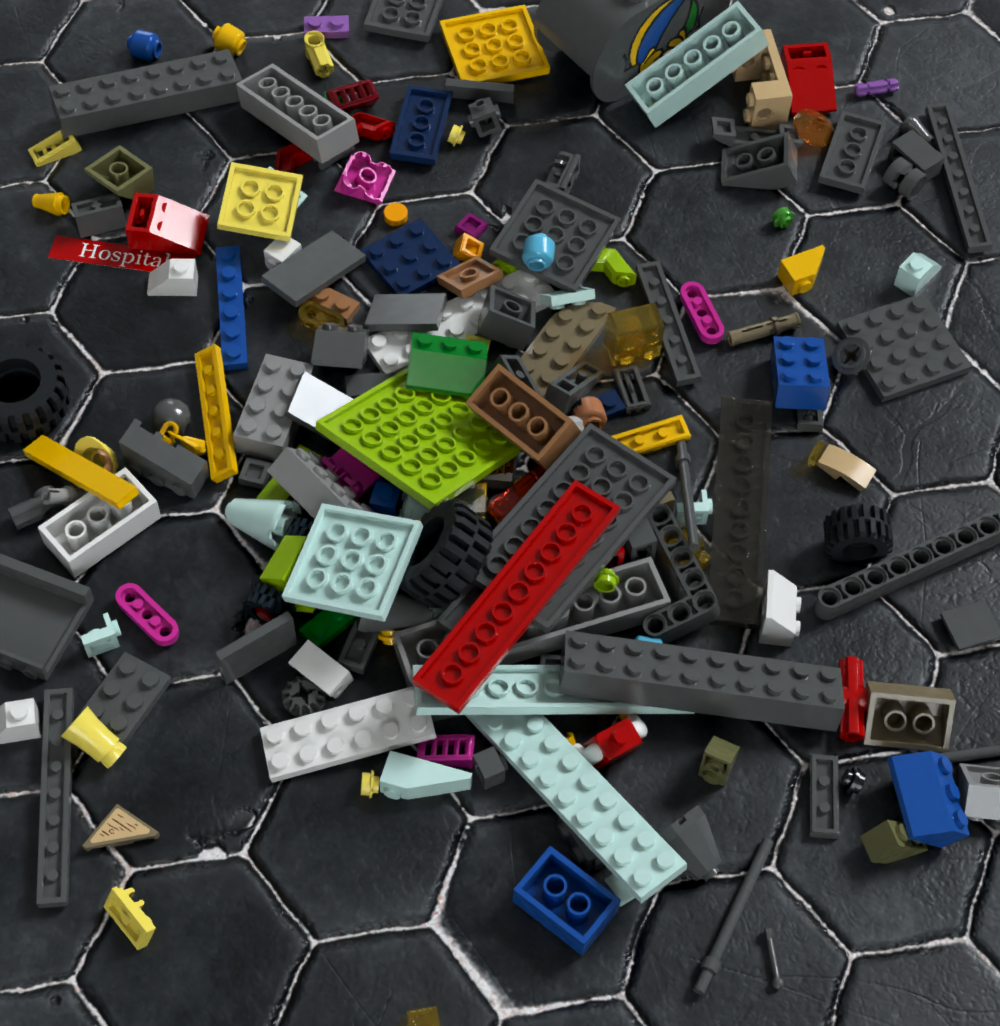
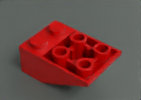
M828 43L783 45L780 58L793 95L790 107L791 115L836 112L833 66Z
M134 193L125 228L129 248L201 255L210 217L205 213L158 194Z

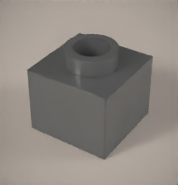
M494 746L473 754V768L484 790L505 782V773L508 770V765L504 756L497 754Z

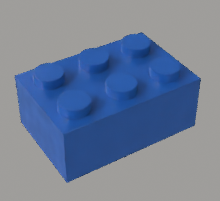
M773 336L770 367L775 408L826 410L830 380L824 338Z
M549 846L513 889L512 902L583 956L618 913L621 899L553 847Z

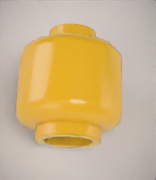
M226 23L221 27L217 26L213 31V46L218 51L229 49L232 57H234L235 55L239 56L245 49L247 44L245 33L230 23Z

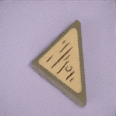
M116 804L82 846L84 850L91 851L94 848L127 845L134 843V841L151 838L158 839L160 834L157 830Z

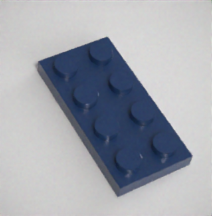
M408 85L389 152L391 160L436 165L453 99V91Z

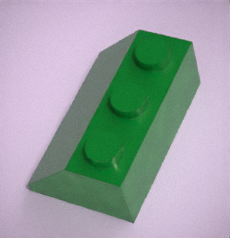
M413 332L408 355L406 389L470 397L485 379L488 343Z

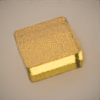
M820 440L817 442L810 453L807 465L815 468L816 462L824 451L826 443Z

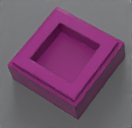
M469 212L455 226V233L460 236L466 233L478 239L488 229V223Z

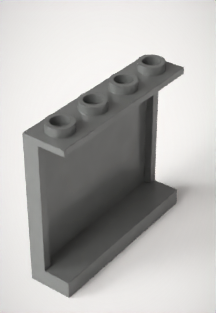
M0 554V666L7 670L14 668L22 671L26 677L33 680L40 678L48 681L94 602L90 587Z

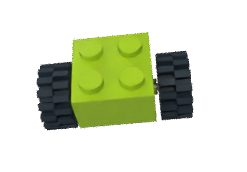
M301 517L293 519L281 543L259 578L264 585L261 583L255 584L242 605L243 609L246 610L245 612L248 615H252L251 618L253 620L257 619L259 624L263 625L285 612H289L291 616L295 612L313 613L314 607L285 602L282 598L283 591L314 523L313 520L309 522L308 518H303L302 520Z

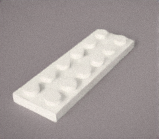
M413 686L260 728L269 777L272 783L437 738L432 716L416 715Z

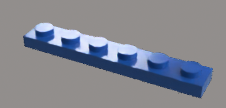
M240 245L215 247L224 371L248 369Z

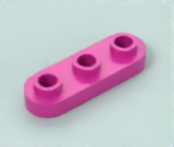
M693 281L683 284L680 290V300L699 338L706 344L719 343L723 338L724 326L704 287L700 283Z
M126 583L117 589L115 598L119 608L157 645L170 646L178 640L179 628L176 621L140 586L134 583ZM129 598H135L132 602H126ZM146 615H152L150 619H144ZM164 632H170L168 636H161Z

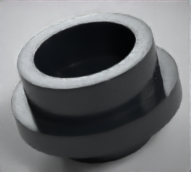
M854 766L851 770L847 769L842 776L841 784L844 785L843 791L847 794L851 792L858 794L864 785L866 774L861 772L859 767Z

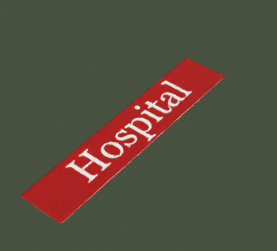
M57 235L48 258L147 272L153 271L169 259H195L196 257L195 254L130 249L129 245Z

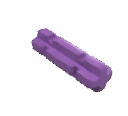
M895 78L887 79L886 81L866 82V84L856 83L854 85V93L858 97L866 96V94H882L887 91L896 92L899 89V82Z

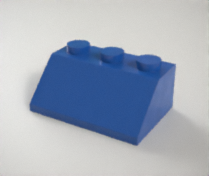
M925 751L887 758L908 839L943 848L970 836L967 827L968 818L962 810L959 799L960 791L955 785L952 775L953 767L947 756L933 751Z

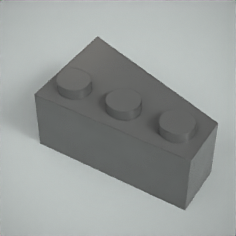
M135 418L119 440L126 468L135 477H144L156 486H165L180 496L186 495L195 499L210 476L207 461L179 444L176 448L162 440L164 435L157 431L154 435L140 427L142 422Z

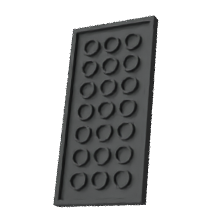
M591 423L587 425L493 530L491 552L487 555V561L480 569V574L472 581L482 590H485L574 480L620 506V513L532 622V624L547 634L673 488L677 480L675 476Z

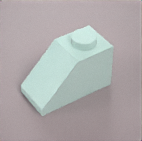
M913 252L899 266L894 285L908 295L915 296L939 272L942 266L922 253Z

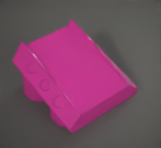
M358 151L354 156H350L334 191L381 205L396 170L384 162L373 163L369 154Z

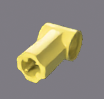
M310 31L304 37L305 56L310 60L316 76L321 78L329 77L334 72V65L326 48L324 35L319 31Z

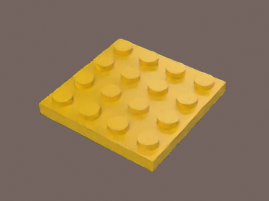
M525 4L439 21V27L458 79L506 83L550 74V65L543 48L535 38L534 26Z

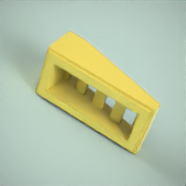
M59 130L29 148L28 151L35 165L40 167L76 154L83 149L76 136L70 135L68 136L69 138L63 139ZM42 151L44 154L41 157L38 154V152Z

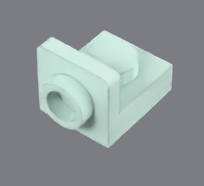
M706 489L701 490L699 502H694L697 525L706 524L708 514L713 512L712 499L707 498ZM683 502L676 503L674 517L678 525H686Z
M108 612L103 614L107 627L93 629L81 636L88 658L120 647L117 636L122 635L117 620H110Z

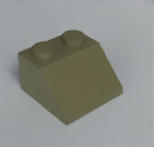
M120 145L84 168L86 174L118 196L133 199L134 193L148 194L155 189L153 168Z

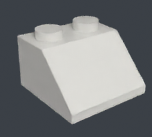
M768 570L761 594L759 643L791 647L794 637H799L800 621H796V613H800L801 597H797V586L774 570Z

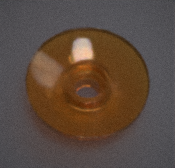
M802 109L796 113L793 124L796 132L802 139L818 147H826L831 144L835 129L827 117L812 109Z

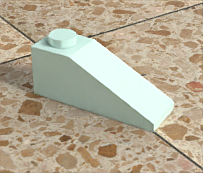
M390 750L379 781L380 792L391 799L398 800L403 798L409 800L470 790L472 786V773Z

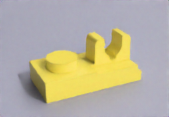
M116 886L111 889L103 907L135 948L140 950L148 945L156 927L153 925L152 920L141 910L144 901L133 902L131 899L135 890L133 888L124 890L122 887L118 888Z

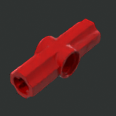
M854 656L839 659L838 668H841L845 711L839 724V738L845 742L855 743L856 741L863 740L865 737L864 713L867 708V688H864L863 660Z

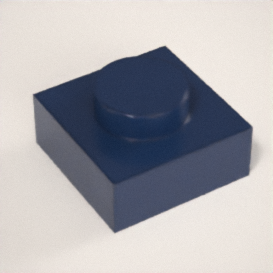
M615 389L595 396L603 403L607 421L626 413V406Z

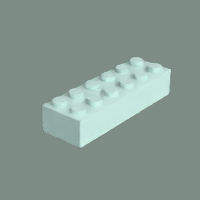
M737 1L627 82L625 86L653 126L657 128L767 47L769 43L761 27L740 2Z

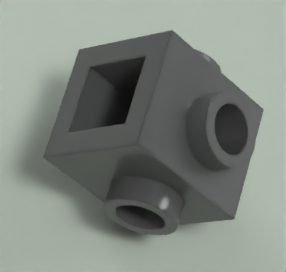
M490 97L478 99L468 105L471 114L467 115L471 128L476 127L480 138L501 130L498 118H501L502 115L498 104L493 105Z

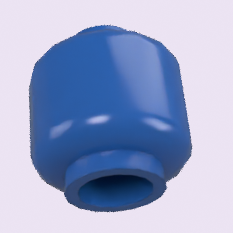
M139 29L128 37L127 48L130 50L133 58L152 62L161 55L162 41L157 34Z

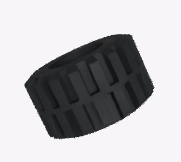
M852 504L835 509L825 517L823 522L825 551L828 557L834 559L835 562L845 565H866L886 558L893 551L891 517L885 509L869 504Z

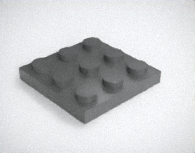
M373 0L364 22V31L429 43L444 0Z

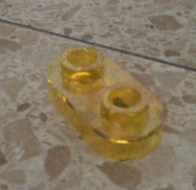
M306 302L299 307L300 323L314 331L319 326H323L325 322L337 323L338 327L345 328L344 317L332 309L316 302Z

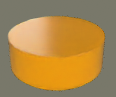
M401 203L387 205L384 209L385 222L395 227L405 224L408 220L406 206Z

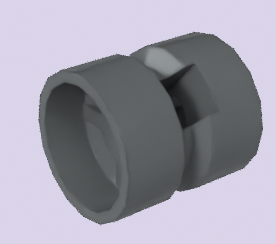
M903 157L893 161L883 176L885 184L894 190L898 188V193L909 201L920 194L928 181L927 174L918 168L913 169V164Z

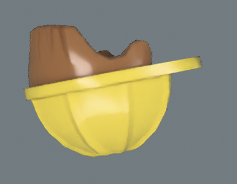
M90 436L79 439L75 444V453L116 474L119 467L116 452L106 444Z

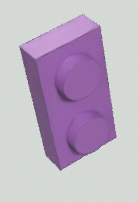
M349 15L305 16L304 36L310 31H319L324 35V39L349 38Z

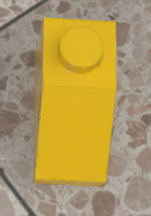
M824 245L780 260L777 276L791 296L806 293L813 288L824 256Z

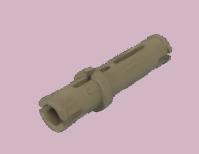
M797 312L778 318L773 316L761 323L727 331V341L729 346L732 347L770 335L778 336L781 335V332L800 328L801 319Z

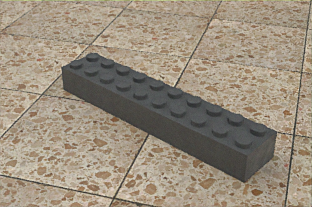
M569 630L565 632L560 655L559 694L834 732L837 731L845 711L841 668Z

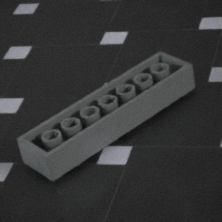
M226 49L49 86L51 106L62 137L66 139L70 135L75 137L238 102L240 100L236 84L242 81V78L230 50Z

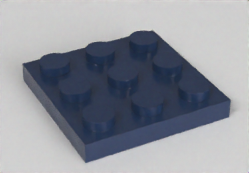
M421 218L360 250L366 255V263L393 294H419L438 283L437 275L460 264Z

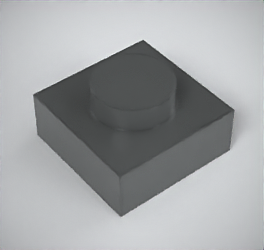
M246 457L238 477L239 484L263 490L270 476L267 470L272 464Z

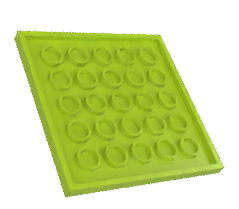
M407 368L317 420L315 430L429 510L435 505H439L442 501L452 500L522 453L521 450L471 411L465 404L469 397L406 389Z

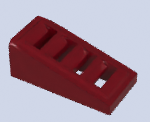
M372 79L361 80L326 92L329 102L343 111L373 107L379 99ZM338 96L341 97L343 104L340 103Z

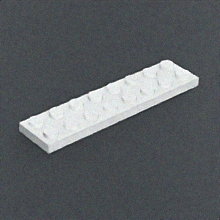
M521 269L504 276V279L495 284L497 287L535 301L536 313L550 307L540 303V294L553 292L554 289L551 285ZM484 288L469 298L457 297L448 301L438 331H384L369 336L368 354L381 373L396 375L408 367V355L413 332L464 340L467 334L482 337L480 334H477L478 319L489 288Z

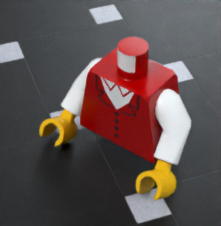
M618 714L621 719L620 722L596 734L583 746L576 743L572 732L566 733V739L598 771L641 746L643 743L642 738L647 735L648 731L647 726L637 714Z

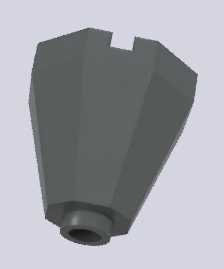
M699 805L659 834L687 863V870L684 873L696 881L701 877L707 881L720 871L717 865L722 861L706 815Z

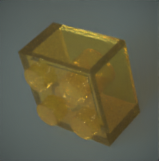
M655 303L607 313L604 344L613 366L628 365L635 361L651 360L660 356L665 326Z

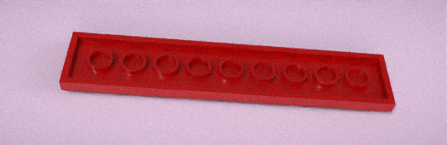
M574 480L412 678V684L457 714H460L620 513V506Z

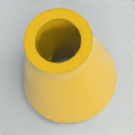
M62 192L34 194L32 205L34 208L61 216L68 213L70 199Z

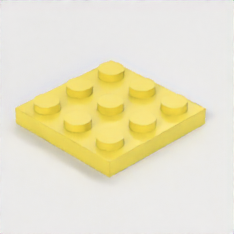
M231 162L217 229L290 242L303 175Z

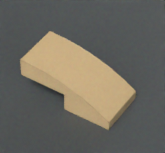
M831 444L825 447L816 462V465L831 477L837 479L841 476L860 492L866 489L876 472L875 468L862 459Z

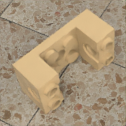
M765 29L763 33L769 45L731 73L735 82L759 79V82L751 83L750 91L746 94L747 108L743 110V119L745 123H748L749 127L773 130L777 129L779 124H787L793 95L771 29Z

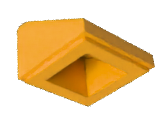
M463 233L455 241L452 255L458 261H467L475 256L481 258L484 243Z

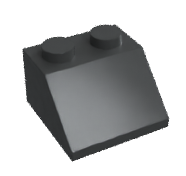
M491 284L478 319L477 334H480L485 339L503 343L508 348H516L523 351L535 330L536 302Z
M323 323V326H319L315 332L311 365L362 369L368 359L369 329H363L362 325L350 324L348 328L338 327L337 323Z

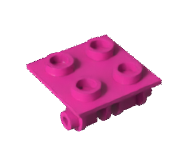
M340 448L332 457L327 458L324 456L321 458L322 462L320 464L325 469L329 468L339 476L338 482L343 487L345 485L357 494L355 497L357 500L381 477L380 474L343 448Z

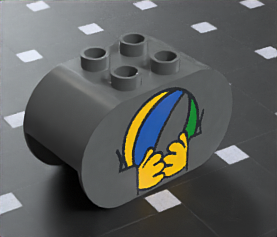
M541 0L534 19V35L542 48L549 52L563 51L590 76V86L597 98L604 102H613L630 94L625 86L627 82L729 8L731 0Z

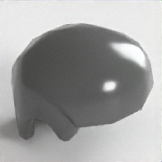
M166 398L158 402L152 411V427L154 432H160L164 423L173 421L179 427L178 435H183L186 426L190 424L191 420L188 405L174 398ZM173 426L167 428L165 435L171 436L167 431H173Z

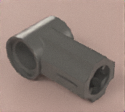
M54 486L41 487L34 493L33 498L8 508V512L17 530L42 519L49 520L66 508L63 504H43L44 500L41 499L42 490L44 488H55Z

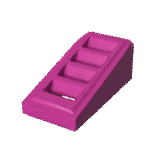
M436 735L437 738L418 743L416 758L449 767L472 769L475 735ZM426 744H432L431 755H425ZM437 745L443 746L442 755H436ZM449 746L454 747L453 755H448ZM460 747L465 748L464 754L459 755Z

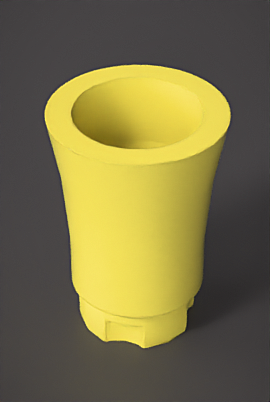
M88 706L61 735L62 738L79 747L98 763L101 761L108 769L127 748L118 741L119 738L95 716Z

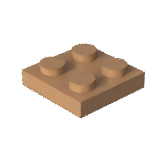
M478 256L436 276L439 285L463 299L472 297L476 292L489 288L491 284L495 285L496 282L504 279L500 268Z

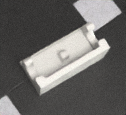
M309 640L304 643L288 662L290 666L326 692L327 695L335 699L354 681L351 673Z

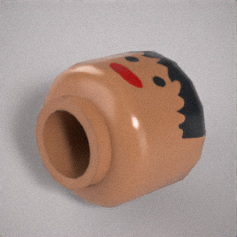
M586 396L577 400L572 406V416L575 415L583 421L584 429L589 423L599 429L606 425V412L603 403L598 398Z

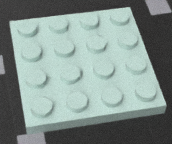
M322 503L283 591L282 598L285 602L385 622L422 532L423 525L421 521Z

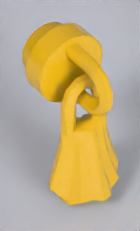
M167 421L163 424L159 432L164 435L163 441L174 446L176 438L184 448L197 456L206 453L205 440L178 435L179 427L173 421ZM173 426V431H167L171 436L165 435L167 428Z

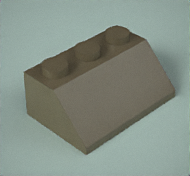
M867 681L864 745L943 753L949 751L956 699L951 689Z

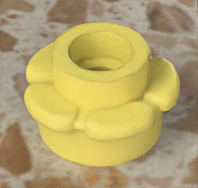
M453 125L447 142L453 144V147H455L456 143L461 145L466 133L462 130L463 125L461 127Z
M371 770V773L362 772L360 795L369 796L371 799L372 794L378 793L379 776H374L373 770Z

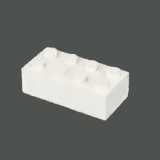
M126 467L115 475L136 486L139 494L122 509L119 510L88 492L38 526L43 543L74 578L161 518L157 500Z

